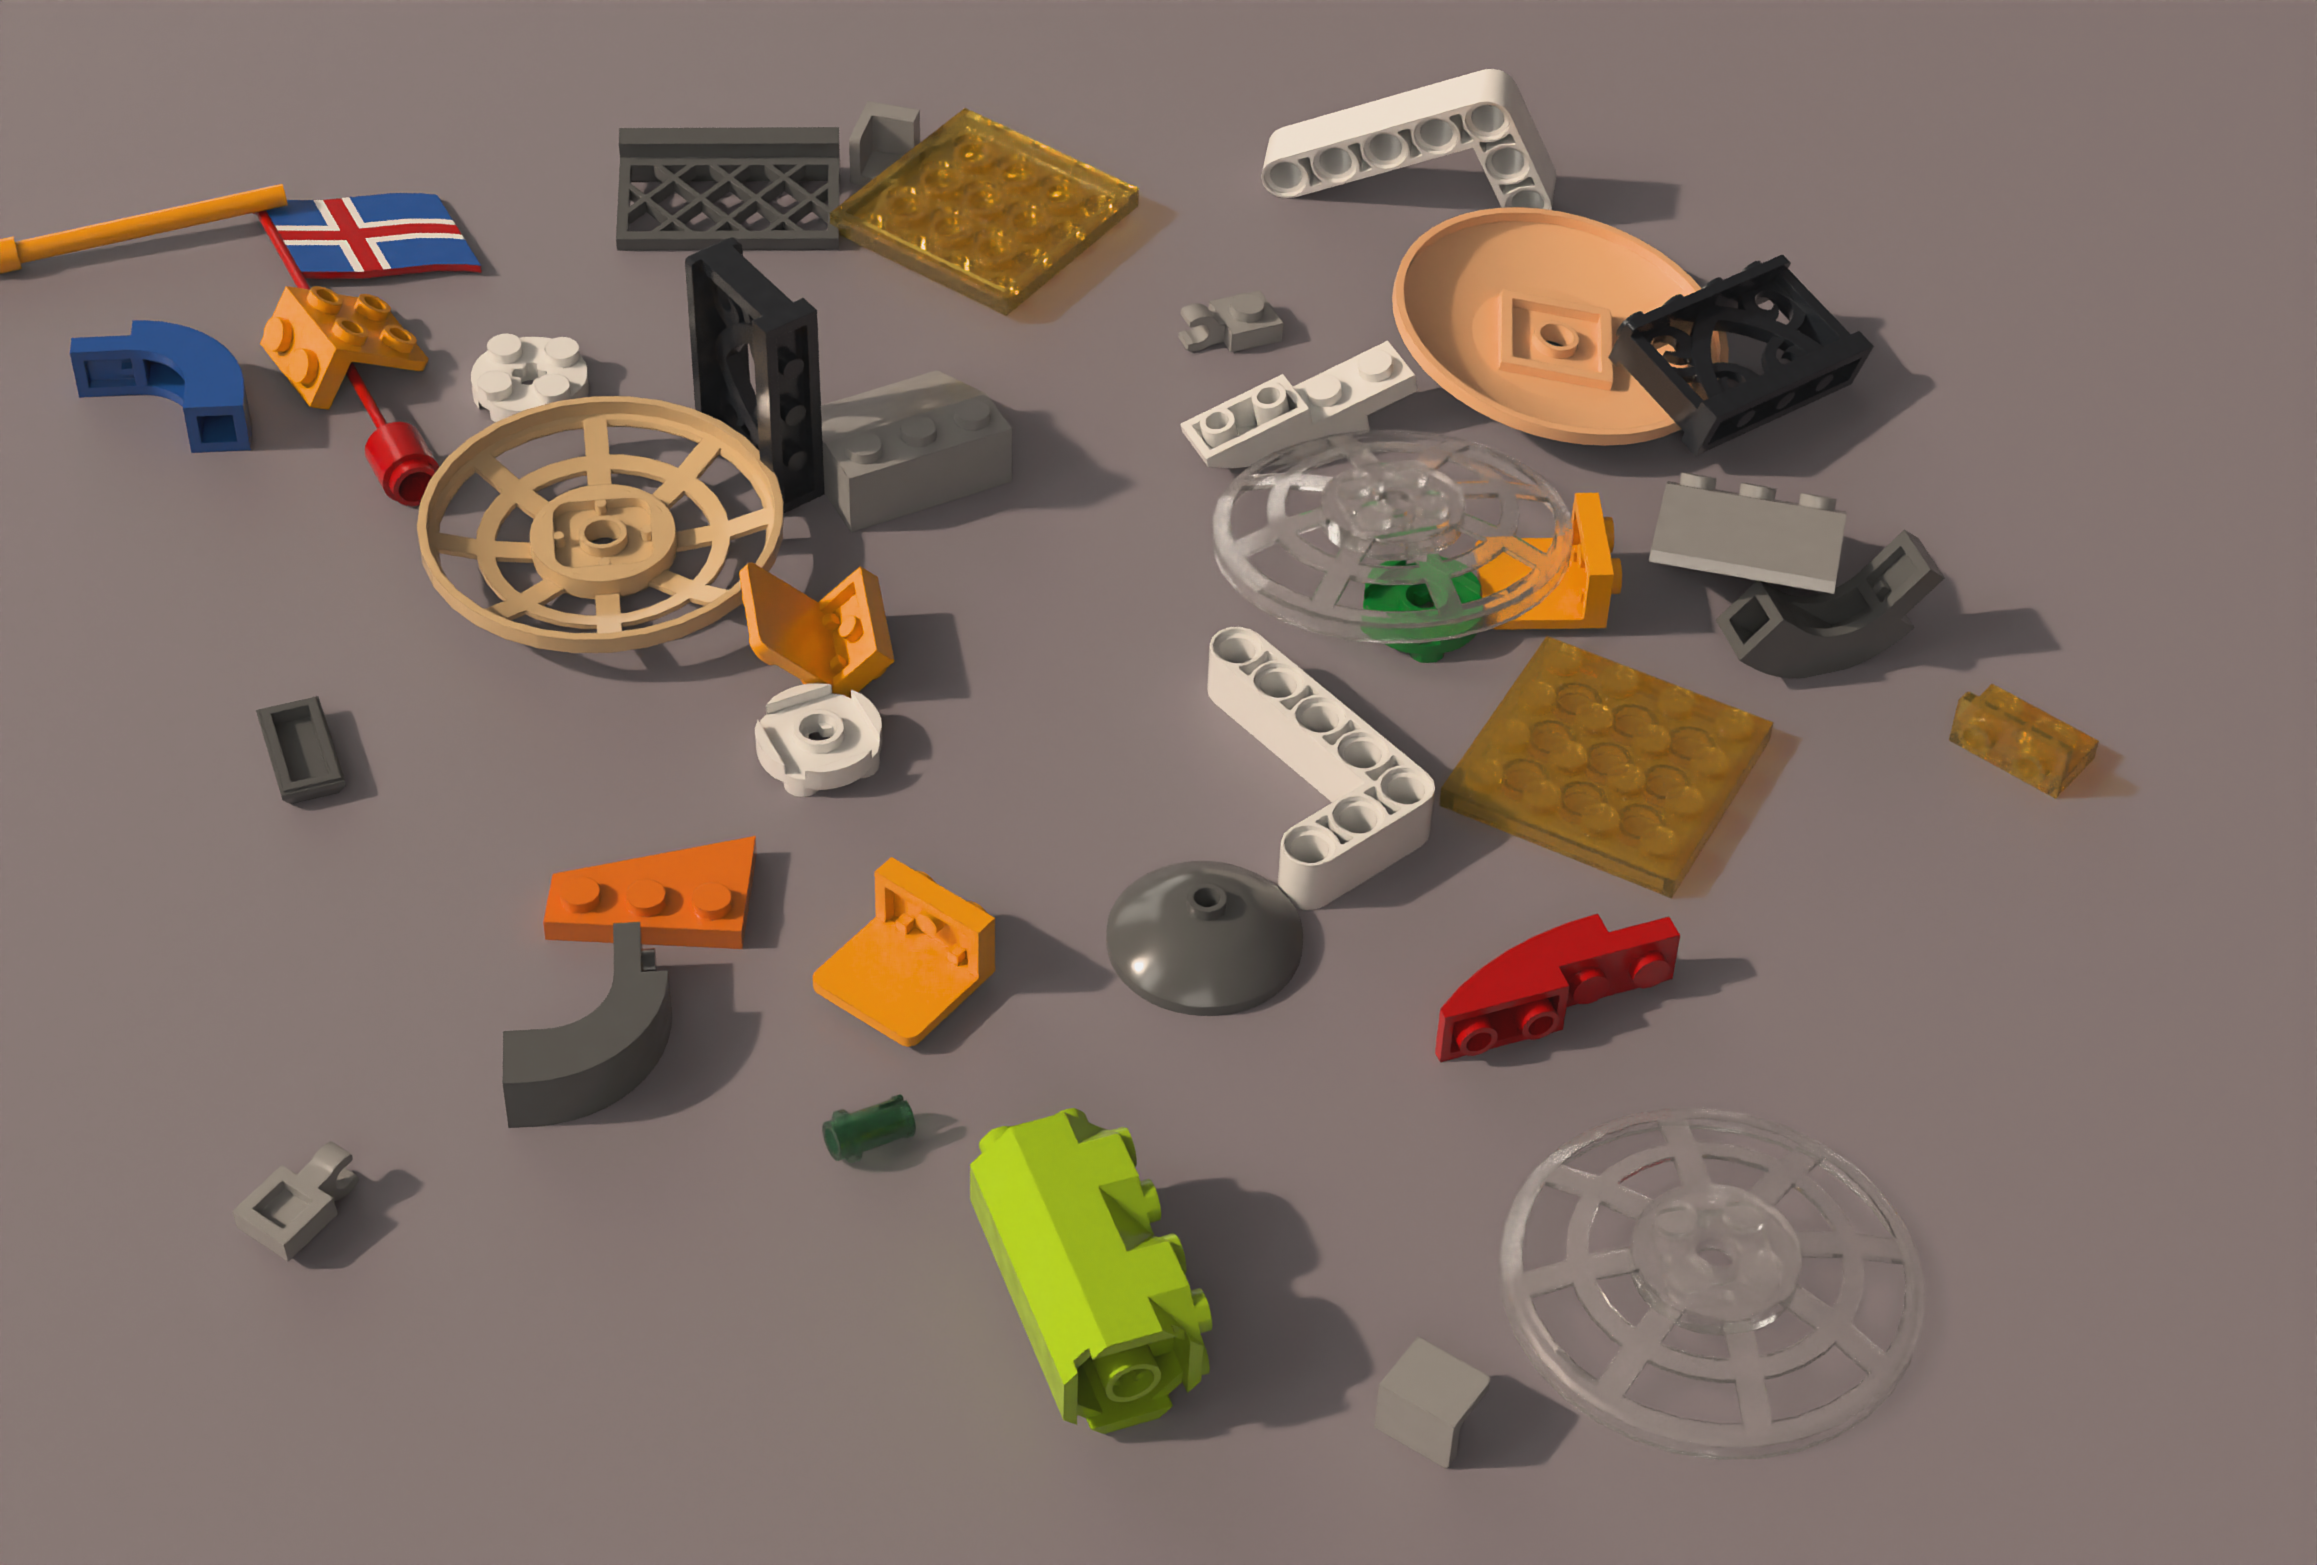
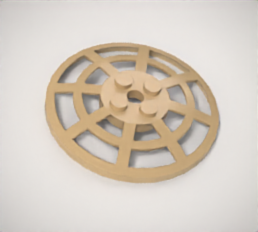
M592 396L556 401L526 409L493 423L467 439L444 460L430 479L419 506L417 533L422 563L433 587L451 608L476 626L506 640L538 649L569 653H613L647 648L682 638L713 624L743 603V594L740 580L729 590L710 585L715 581L725 565L730 550V541L765 529V545L755 564L768 572L776 561L783 540L784 506L778 479L775 473L760 461L759 450L745 436L724 422L695 409L662 400L631 396ZM607 427H634L657 430L687 438L698 443V445L677 468L671 464L647 457L609 454ZM584 428L586 456L549 464L528 473L520 479L496 459V457L531 440L563 431ZM720 455L731 462L750 481L761 500L763 509L728 520L727 513L718 497L699 478ZM474 473L479 474L500 493L483 514L477 529L476 539L439 533L440 524L449 502L463 483ZM611 474L641 476L662 482L663 484L653 494H650L635 487L612 484ZM587 476L588 486L565 492L551 501H547L536 493L555 483ZM686 495L702 510L710 525L676 532L675 521L669 509ZM516 507L534 519L530 528V542L496 541L501 525ZM599 538L615 539V541L608 544L592 543V541ZM712 546L707 562L693 580L669 571L677 552ZM439 553L476 559L487 585L503 602L484 609L459 592L448 580L441 566ZM497 562L533 563L537 573L543 580L520 593L503 577ZM648 587L671 595L670 598L650 607L621 613L620 597L635 594ZM566 593L580 598L595 599L596 615L565 613L547 608L544 605ZM690 602L703 605V607L673 620L645 628L622 631V627L634 626L659 619L681 609ZM528 615L536 620L557 626L597 629V633H569L539 629L512 620Z

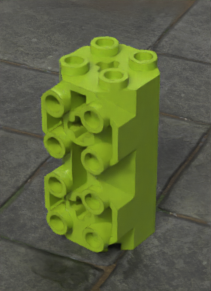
M1076 1108L1065 1109L1055 1115L1022 1124L992 1129L980 1140L979 1149L981 1154L970 1164V1201L1063 1420L1077 1425L1078 1415L1086 1418L1091 1430L1107 1434L1159 1419L1173 1406L1168 1395L1170 1392L1183 1383L1188 1393L1202 1381V1375L1209 1374V1358L1201 1333L1211 1331L1213 1324L1209 1304L1201 1288L1191 1290L1186 1279V1259L1178 1236L1172 1233L1158 1237L1153 1233L1150 1223L1161 1220V1206L1153 1182L1150 1179L1140 1181L1139 1174L1135 1168L1137 1165L1135 1146L1129 1130L1126 1127L1113 1130L1101 1128L1089 1123L1085 1112Z

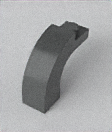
M1904 529L1859 573L1844 584L1836 587L1834 594L1824 592L1811 596H1794L1783 593L1763 581H1756L1716 619V622L1739 661L1768 675L1783 678H1807L1845 670L1863 663L1901 640L1915 628L1906 614L1945 577L1920 539Z
M640 922L613 923V983L605 1000L593 1012L576 1022L560 1027L503 1031L502 1084L508 1128L554 1125L589 1116L621 1100L642 1083L657 1065L668 1043L672 1026L668 970L657 971L655 948L643 949Z

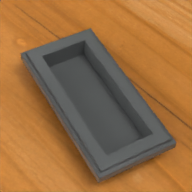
M319 696L256 710L283 801L294 804L339 793L346 786Z

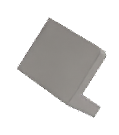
M867 101L849 139L850 183L901 191L905 188L920 155L919 109Z
M1418 1336L1379 1384L1374 1428L1438 1465L1448 1468L1457 1456L1461 1425L1488 1392L1490 1377Z

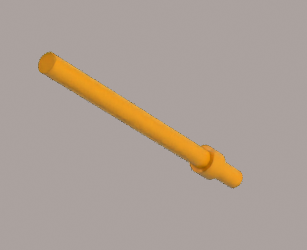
M283 184L20 241H15L14 236L0 239V274L21 270V264L288 206Z

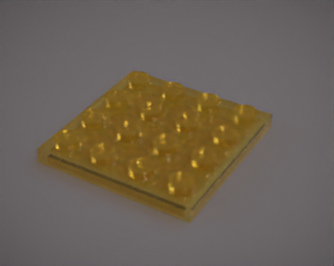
M964 108L831 211L830 224L839 229V235L1007 316L1137 208L1139 204V188Z
M1546 636L1441 787L1439 806L1672 898L1769 743L1774 722Z

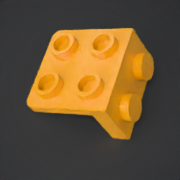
M286 286L273 316L265 325L263 338L260 342V345L308 406L327 410L330 409L351 362L424 371L429 361L426 354L416 344V337L402 327L390 312L391 307L385 301L370 294H360L359 297L340 295L321 286H313L310 290Z
M1575 493L1569 538H1487L1476 542L1474 558L1477 578L1481 585L1480 596L1484 601V623L1487 627L1495 630L1606 628L1611 594L1621 593L1622 565L1620 558H1611L1610 555L1614 548V523L1612 517H1603L1599 493Z
M749 562L739 571L743 594L742 601L745 606L750 636L749 644L755 655L764 663L779 666L799 678L803 684H832V693L842 694L851 698V690L859 692L872 680L879 678L895 661L878 577L863 567L857 568L819 602L755 563Z
M890 857L874 872L876 917L813 973V989L817 994L900 1045L911 1047L920 1043L995 972V917L989 915L979 904L966 901L940 886L928 874L918 870L915 871L895 858Z

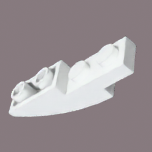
M1386 341L1295 386H1292L1282 374L1180 425L1183 434L1208 467L1241 468L1286 462L1338 446L1370 432L1367 415L1418 391L1416 377L1392 345Z

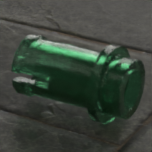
M901 1094L894 1095L888 1100L848 1113L845 1109L836 1110L832 1114V1119L824 1122L822 1125L824 1142L832 1158L835 1161L846 1159L849 1163L860 1161L862 1153L902 1138H910L916 1132L912 1109L907 1100L903 1101Z

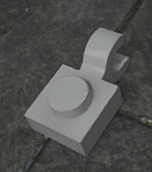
M1260 290L1209 301L1208 308L1203 304L1194 303L1181 309V316L1190 328L1194 327L1190 330L1181 331L1178 334V338L1187 351L1196 352L1213 344L1224 342L1228 350L1234 352L1282 341L1284 323Z
M330 1141L316 1152L311 1161L298 1174L281 1165L232 1211L237 1228L289 1262L338 1215L334 1201L344 1198L358 1183V1176L345 1168L353 1160L352 1154Z

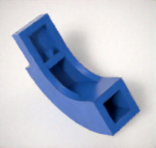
M132 320L131 335L71 338L70 357L79 398L124 395H154L167 398L183 407L191 453L251 450L252 423L242 370L232 353L214 338L183 325L150 320Z

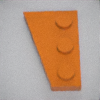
M756 836L553 873L543 920L545 940L613 943V923L640 922L642 944L743 949L757 856Z

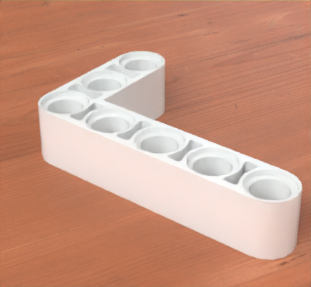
M1485 69L1282 127L1276 130L1269 138L1261 180L1267 191L1276 197L1285 199L1295 198L1474 148L1502 208L1525 207L1552 210L1557 175L1515 81L1504 71Z
M1228 627L1218 631L1212 637L1209 646L1207 684L1208 695L1211 700L1332 802L1291 827L1282 837L1277 887L1286 894L1295 908L1315 910L1328 905L1420 848L1428 841L1431 831L1435 785L1434 780L1426 771L1258 633L1243 627Z

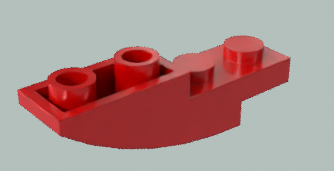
M1597 913L1535 935L1505 951L1480 968L1440 1008L1435 1054L1439 1061L1443 1062L1462 1056L1480 1055L1489 1049L1527 1039H1541L1550 1033L1563 1030L1566 1007L1576 1004H1590L1603 997L1637 988H1651L1661 982L1672 980L1680 933L1670 917L1609 932Z

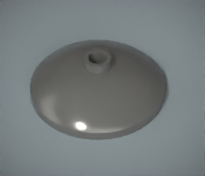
M1189 861L1168 865L1149 872L1137 879L1121 893L1108 917L1106 945L1108 956L1115 972L1124 984L1141 998L1161 1008L1177 1013L1196 1016H1220L1254 1008L1274 997L1290 982L1296 973L1302 956L1303 927L1299 914L1291 900L1268 879L1248 869L1228 863Z

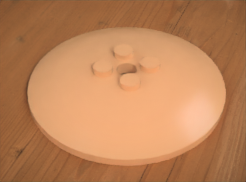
M1525 207L1478 210L1445 220L1421 235L1406 252L1396 275L1392 295L1393 314L1403 342L1418 364L1434 381L1456 399L1475 411L1514 429L1547 439L1582 445L1609 446L1634 444L1661 438L1681 430L1675 421L1623 365L1616 367L1608 358L1618 339L1616 335L1617 329L1630 315L1638 311H1642L1645 314L1661 307L1675 295L1682 294L1687 296L1702 289L1687 272L1662 252L1622 230L1586 217L1561 211ZM1713 331L1711 339L1712 363H1728L1729 347L1726 332ZM1546 341L1558 343L1559 346H1554ZM1669 344L1656 349L1662 356L1665 350L1675 351ZM1669 363L1672 367L1688 368L1687 365H1674Z

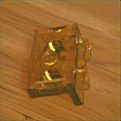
M1991 684L1980 696L1966 692L1958 700L1949 741L2055 799L2094 760L2099 741L1994 684Z

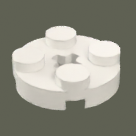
M508 333L494 336L487 343V352L476 360L471 371L474 403L479 410L481 405L490 410V418L494 422L526 409L556 401L588 397L589 394L586 362L579 354L577 342L568 337L553 339L546 337L519 338ZM534 380L530 385L522 384L524 381Z
M809 683L795 686L777 694L766 704V715L760 722L757 720L755 727L756 753L763 768L775 779L784 782V788L788 793L798 797L812 796L819 790L846 786L860 778H867L876 773L880 765V751L882 747L881 717L874 704L863 694L851 690V698L842 694L832 693V684ZM819 732L823 738H830L816 741L809 739V734Z

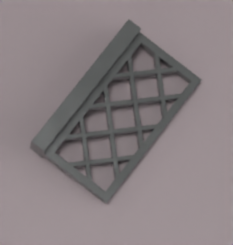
M839 127L619 128L620 167L616 226L617 251L703 250L731 237H734L742 244L743 250H839L841 174ZM689 181L718 182L703 194L698 193L686 184ZM744 181L773 182L758 194H755L742 184ZM798 181H828L812 194L797 184ZM632 182H663L646 195L631 184ZM676 192L687 200L689 204L672 215L658 204ZM731 192L741 199L744 204L727 215L715 206L714 203ZM783 192H786L800 203L783 215L768 203ZM646 212L661 223L652 231H629V225ZM701 212L717 223L707 231H693L685 225ZM756 212L772 223L761 231H748L741 225L742 222ZM813 212L828 223V230H803L796 223Z

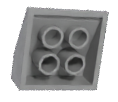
M936 370L821 405L825 495L850 532L1012 482L1011 426L987 393Z
M1681 472L1680 483L1671 481L1666 483L1649 562L1834 594L1847 516L1846 511L1835 510L1837 499L1801 493L1799 503L1776 500V488L1750 483H1741L1739 493L1715 489L1717 478Z

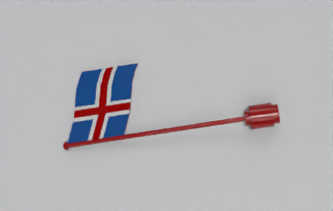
M387 193L326 200H287L288 206L253 213L260 220L297 288L311 289L305 278L364 279L431 271L482 273L479 261L436 194ZM351 362L346 375L377 428L366 442L365 457L389 498L405 506H418L430 479L438 470L439 465L415 426L400 421L386 422L356 367Z

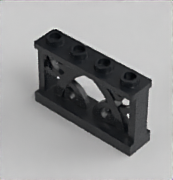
M734 237L689 255L685 259L695 410L724 422L745 436L759 450L760 461L775 473L783 498L784 513L825 495L817 310L804 298L792 302L743 257L742 244ZM748 344L755 365L756 394L750 383Z
M1784 255L1777 256L1763 263L1761 261H1754L1738 274L1724 280L1721 277H1717L1708 282L1701 290L1687 296L1682 294L1675 295L1661 307L1645 314L1642 311L1635 312L1625 319L1617 329L1616 335L1618 339L1608 358L1616 367L1623 365L1685 432L1681 441L1695 456L1851 385L1874 347L1860 331L1850 334L1788 269L1791 262ZM1768 300L1774 304L1771 310H1765L1758 306ZM1779 310L1789 320L1787 325L1776 321L1779 316ZM1713 331L1735 333L1767 343L1761 357L1764 374L1759 376L1752 370L1737 364L1725 362L1712 363L1711 339ZM1668 344L1675 349V351L1665 350L1663 356L1656 350ZM1777 350L1784 351L1781 359H1787L1791 362L1782 364L1776 358ZM1669 363L1674 365H1687L1688 368L1672 367ZM1732 379L1739 383V385L1730 388L1727 380Z

